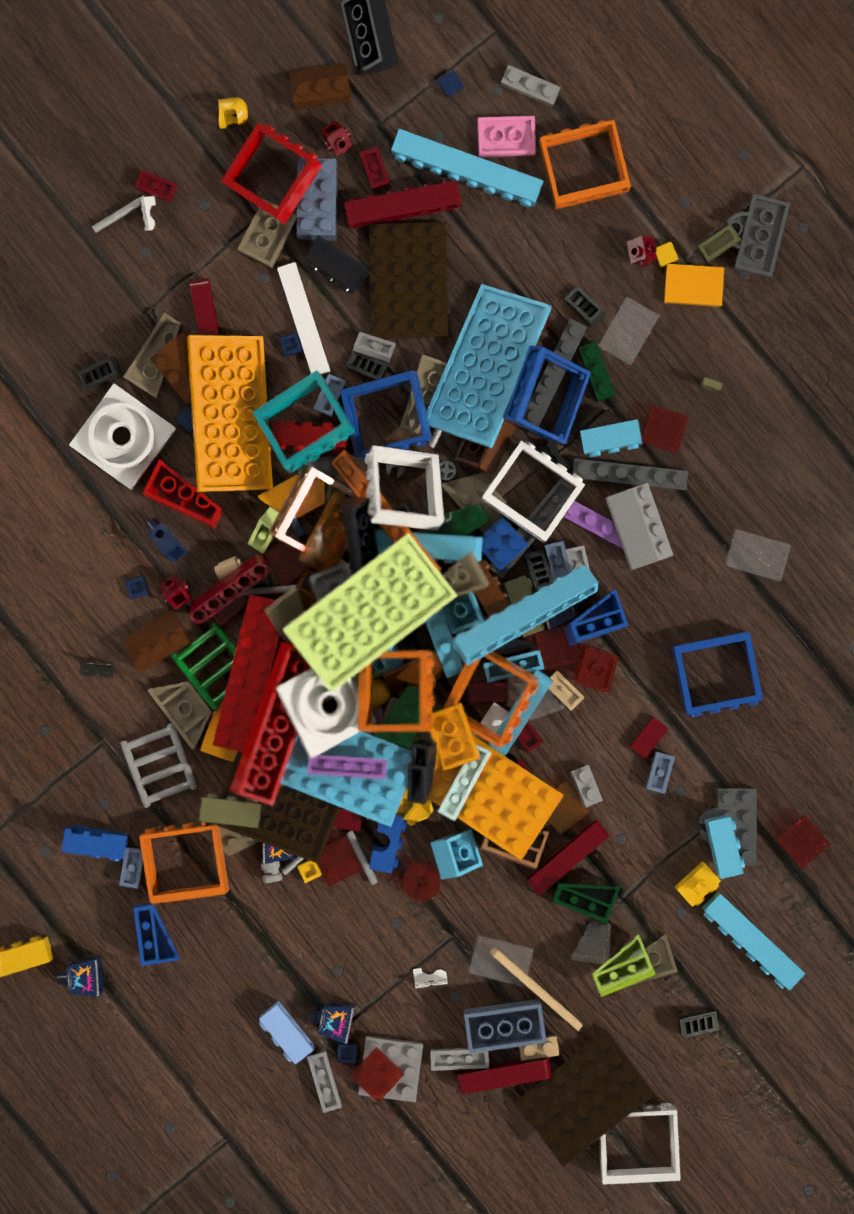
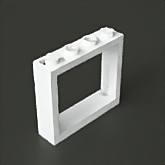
M521 441L481 500L545 543L585 484L582 483L583 479L576 474L571 475L566 472L567 468L562 464L557 463L556 465L550 461L551 457L544 452L540 454L534 450L535 446L528 441L525 443ZM522 450L576 487L546 531H543L491 495Z
M372 446L369 453H366L365 464L368 467L366 480L369 483L367 497L370 500L368 514L371 516V522L438 530L444 522L439 455ZM378 462L425 469L429 516L381 510Z
M646 1103L627 1116L669 1115L671 1167L607 1170L606 1137L603 1135L599 1139L600 1171L603 1184L680 1181L677 1110L674 1105H671V1103H661L660 1106H652V1104Z

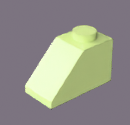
M271 507L259 519L248 542L250 546L262 554L266 552L275 538L268 532L279 512Z

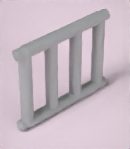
M169 723L167 728L130 742H120L144 808L149 807L152 802L189 788L191 790L198 788L177 730L172 723ZM167 735L171 736L173 746L134 760L130 749ZM177 752L180 764L141 778L137 767ZM184 771L187 779L186 782L155 794L147 795L144 785Z

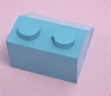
M473 592L455 597L441 608L452 634L470 628L477 623L485 622Z
M472 829L448 835L431 842L441 879L456 878L483 866Z

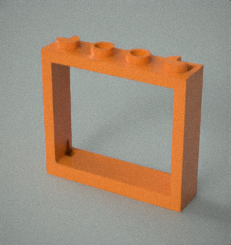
M601 120L598 124L591 126L590 124H583L578 129L572 130V128L562 130L561 133L554 135L553 133H548V135L540 138L539 147L555 209L629 192L631 184L615 120ZM608 133L620 181L559 196L547 147Z
M384 652L376 658H420V725H372L373 661L358 672L359 732L432 731L434 716L432 715V707H434L432 687H434L435 683L434 676L432 675V668L435 663L433 662L432 652Z
M492 651L484 657L529 682L502 736L466 715L473 733L501 748L511 742L513 738L511 733L514 728L516 729L522 720L520 716L529 707L530 701L528 700L531 694L534 695L539 687L537 683L540 678ZM481 658L467 666L466 664L464 665L443 709L459 704Z
M191 822L182 824V827L175 828V825L163 827L164 830L158 831L156 828L145 829V832L139 836L150 904L223 895L229 891L219 826L210 822H201L200 825H194ZM212 830L220 884L159 892L151 839Z

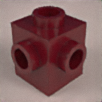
M336 120L320 130L325 139L323 142L324 146L329 152L333 151L336 156L345 153L352 146L349 139L351 134L346 127L343 128Z
M640 236L627 241L628 256L631 264H639V267H645L650 265L651 261L657 260V249L653 237Z
M177 575L167 579L160 585L163 591L161 596L166 603L170 602L175 610L192 600L187 591L190 589L184 579L180 580Z

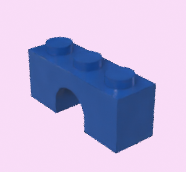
M396 813L391 827L379 822L377 832L386 834L390 839V843L385 847L374 846L369 869L392 874L393 868L397 869L399 857H396L397 849L401 850L403 841L399 837L401 831L405 832L407 820H403V813Z

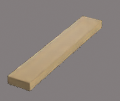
M493 947L490 953L577 1031L580 1030L582 1023L500 950Z

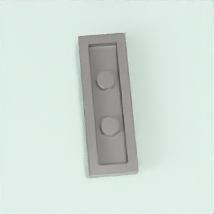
M508 65L500 84L553 107L561 88Z
M469 1048L430 1049L431 1071L489 1068L488 1051L469 1054Z
M326 1050L307 1055L323 1113L342 1108Z

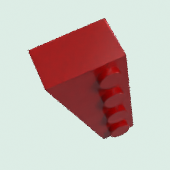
M271 421V431L282 450H285L286 447H293V451H302L337 428L332 423H324L321 426H317L313 422H303L302 425H298V422ZM348 439L335 444V447L331 449V453L340 454L343 450H347Z
M159 459L143 491L144 497L215 530L223 514L222 509L203 493L197 492V489Z

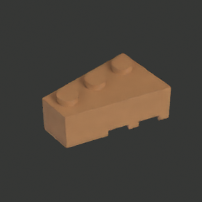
M539 832L521 861L485 836L480 850L531 869H536L549 832Z

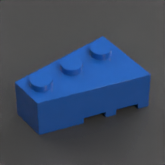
M616 589L605 595L563 627L569 646L629 626Z
M73 824L65 828L61 852L89 855L93 858L108 857V860L120 861V859L124 858L130 834Z
M149 902L134 905L141 966L180 960L176 947L155 904H150Z

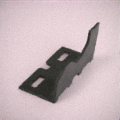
M550 442L539 449L540 454L543 451L549 455L552 462L556 465L560 463L567 470L573 467L569 459L564 460L560 457L558 447L554 443ZM552 471V473L554 474V476L557 477L558 474H556L555 472Z
M78 662L81 663L80 675L95 676V673H97L99 677H113L114 664ZM103 672H110V675H105Z

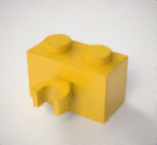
M702 861L674 887L693 907L694 905H700L705 900L704 896L707 893L714 892L719 887L721 880Z

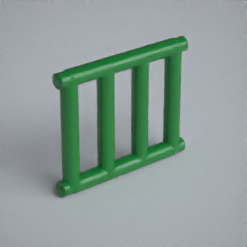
M216 621L210 625L211 628L182 651L171 655L176 665L213 711L217 710L218 704L224 700L226 689L214 699L206 689L231 671L234 659L202 684L194 674L227 649L235 656L237 648ZM217 634L223 643L189 669L183 659L213 635Z

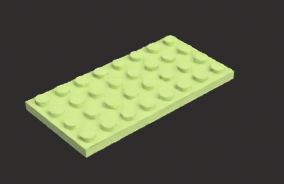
M408 533L283 630L328 689L333 692L457 595Z

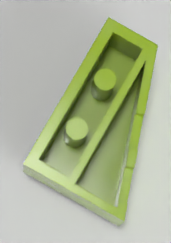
M638 934L634 940L627 946H624L620 952L613 958H610L592 975L599 993L603 997L655 975V972Z

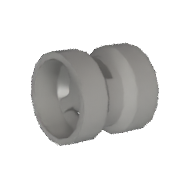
M280 861L266 864L261 863V870L264 871V883L282 880V873L279 872Z

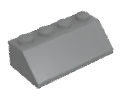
M648 483L605 498L630 570L674 556Z

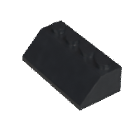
M343 0L341 7L357 76L385 71L399 63L385 0Z
M349 497L342 501L340 506L351 576H354L378 557L374 523L371 522V516L368 514L370 503L368 497Z

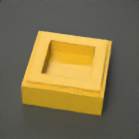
M672 242L656 248L657 261L660 268L679 259Z
M307 860L297 865L304 883L322 875L317 863Z

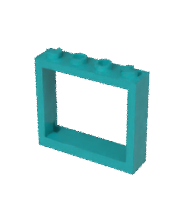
M318 370L252 412L282 465L289 473L297 469L300 470L303 465L316 460L320 454L333 449L335 444L342 440H347L348 436L355 432L327 382ZM321 387L342 425L287 459L266 422Z

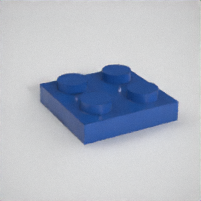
M503 517L481 536L482 552L500 572L529 546Z

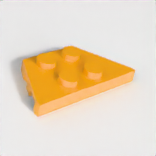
M298 475L260 494L258 498L279 512ZM319 478L313 480L293 518H300L325 504L324 481Z

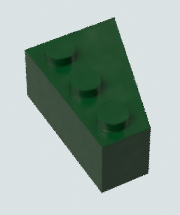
M478 503L445 513L444 522L438 530L425 529L427 533L468 536L492 518L483 505Z
M408 686L381 725H420V687ZM375 732L373 736L411 748L412 743L416 741L418 732Z
M556 884L550 902L601 923H607L620 887Z

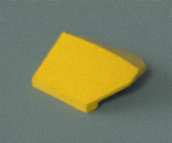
M407 787L397 812L403 813V820H407V824L412 826L417 822L427 819L433 812V806L429 798L426 804L407 801Z

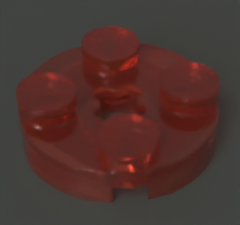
M418 862L406 869L403 875V888L409 897L417 901H428L438 893L441 879L438 870L432 864ZM424 876L427 884L418 886L417 878Z

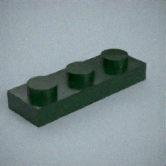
M597 341L579 347L578 351L586 370L591 372L589 381L596 401L600 402L614 397L616 394Z

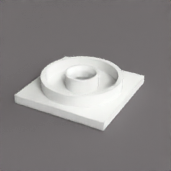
M113 384L69 445L130 490H133L177 428L116 384ZM118 427H126L130 431V440L124 445H118L113 441V432Z
M311 668L276 687L309 758L317 756L359 732L358 681L355 675L331 692L315 670ZM328 695L333 696L337 702V710L331 715L326 714L321 707L323 698ZM372 713V724L377 721Z

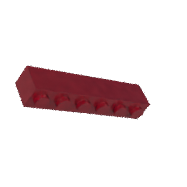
M452 179L444 180L441 184L436 185L434 183H427L423 187L416 189L415 187H407L404 191L400 192L391 190L385 192V195L370 194L364 199L350 198L348 202H344L349 230L369 226V224H381L461 208L462 204L458 182Z

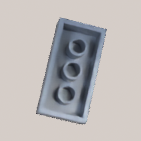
M298 158L297 177L307 163L303 158ZM317 159L323 166L297 205V237L301 241H315L319 235L326 241H336L337 161L336 159Z
M540 999L464 1009L469 1054L547 1043Z

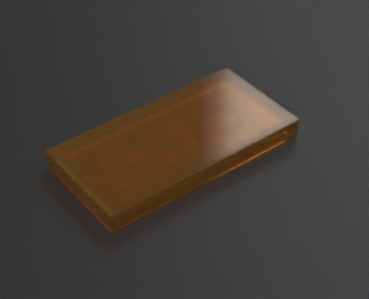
M334 491L298 559L321 572L338 566L346 551L343 516L340 512L341 502L347 499L346 496Z

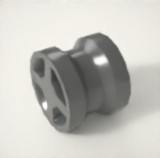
M449 461L441 462L439 464L441 480H452L456 473L454 464Z

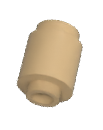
M236 556L219 562L214 567L218 579L222 580L243 563Z

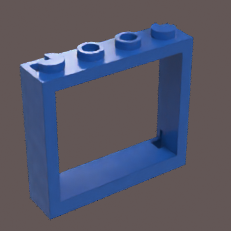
M530 345L504 419L551 442L566 444L591 372L542 346ZM543 360L573 374L552 433L523 420Z
M408 371L340 390L345 414L355 429V432L350 435L355 458H362V461H365L366 453L368 454L371 449H364L353 398L411 382L422 436L380 447L408 450L411 445L416 444V447L427 445V441L432 440L417 372Z
M750 632L671 646L684 713L690 714V717L701 716V712L709 711V714L721 712L720 708L728 707V710L738 709L740 704L747 703V706L757 705L758 701L763 700ZM744 641L755 695L692 707L681 653Z

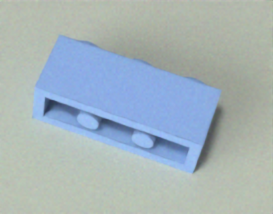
M277 1001L261 1014L259 1018L260 1026L265 1032L269 1031L273 1036L271 1037L272 1041L277 1047L281 1046L285 1051L283 1054L289 1062L293 1061L296 1065L314 1050L315 1045L280 1001Z

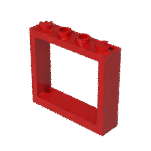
M258 122L221 182L285 224L323 165L317 161L318 156L311 151L307 154L303 151L305 148L297 142H294V144L290 143V138L283 133L277 135L273 127L268 124L263 126ZM266 135L307 161L277 209L236 183Z

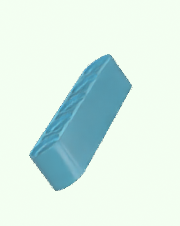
M536 670L533 674L540 678L537 683L539 687L534 695L531 694L528 700L530 705L525 712H522L520 716L522 720L519 726L513 729L511 742L501 748L492 743L489 744L490 747L504 756L510 750L553 682L551 678L539 670ZM526 687L496 732L502 736Z

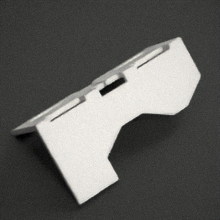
M142 196L139 200L142 206L141 211L143 212L145 231L153 230L155 221L150 216V209L152 205H156L155 197Z
M421 968L413 969L415 988L427 987L431 984H448L446 971L439 969L433 974H425Z

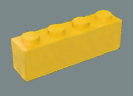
M41 935L30 938V942L27 943L18 941L11 944V947L4 949V946L0 947V977L53 960L54 956L48 936L41 938Z

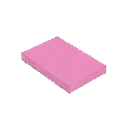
M535 116L478 117L479 157L536 155Z

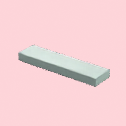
M477 744L476 746L481 758L462 765L438 810V813L453 821L456 820L491 754L489 750Z

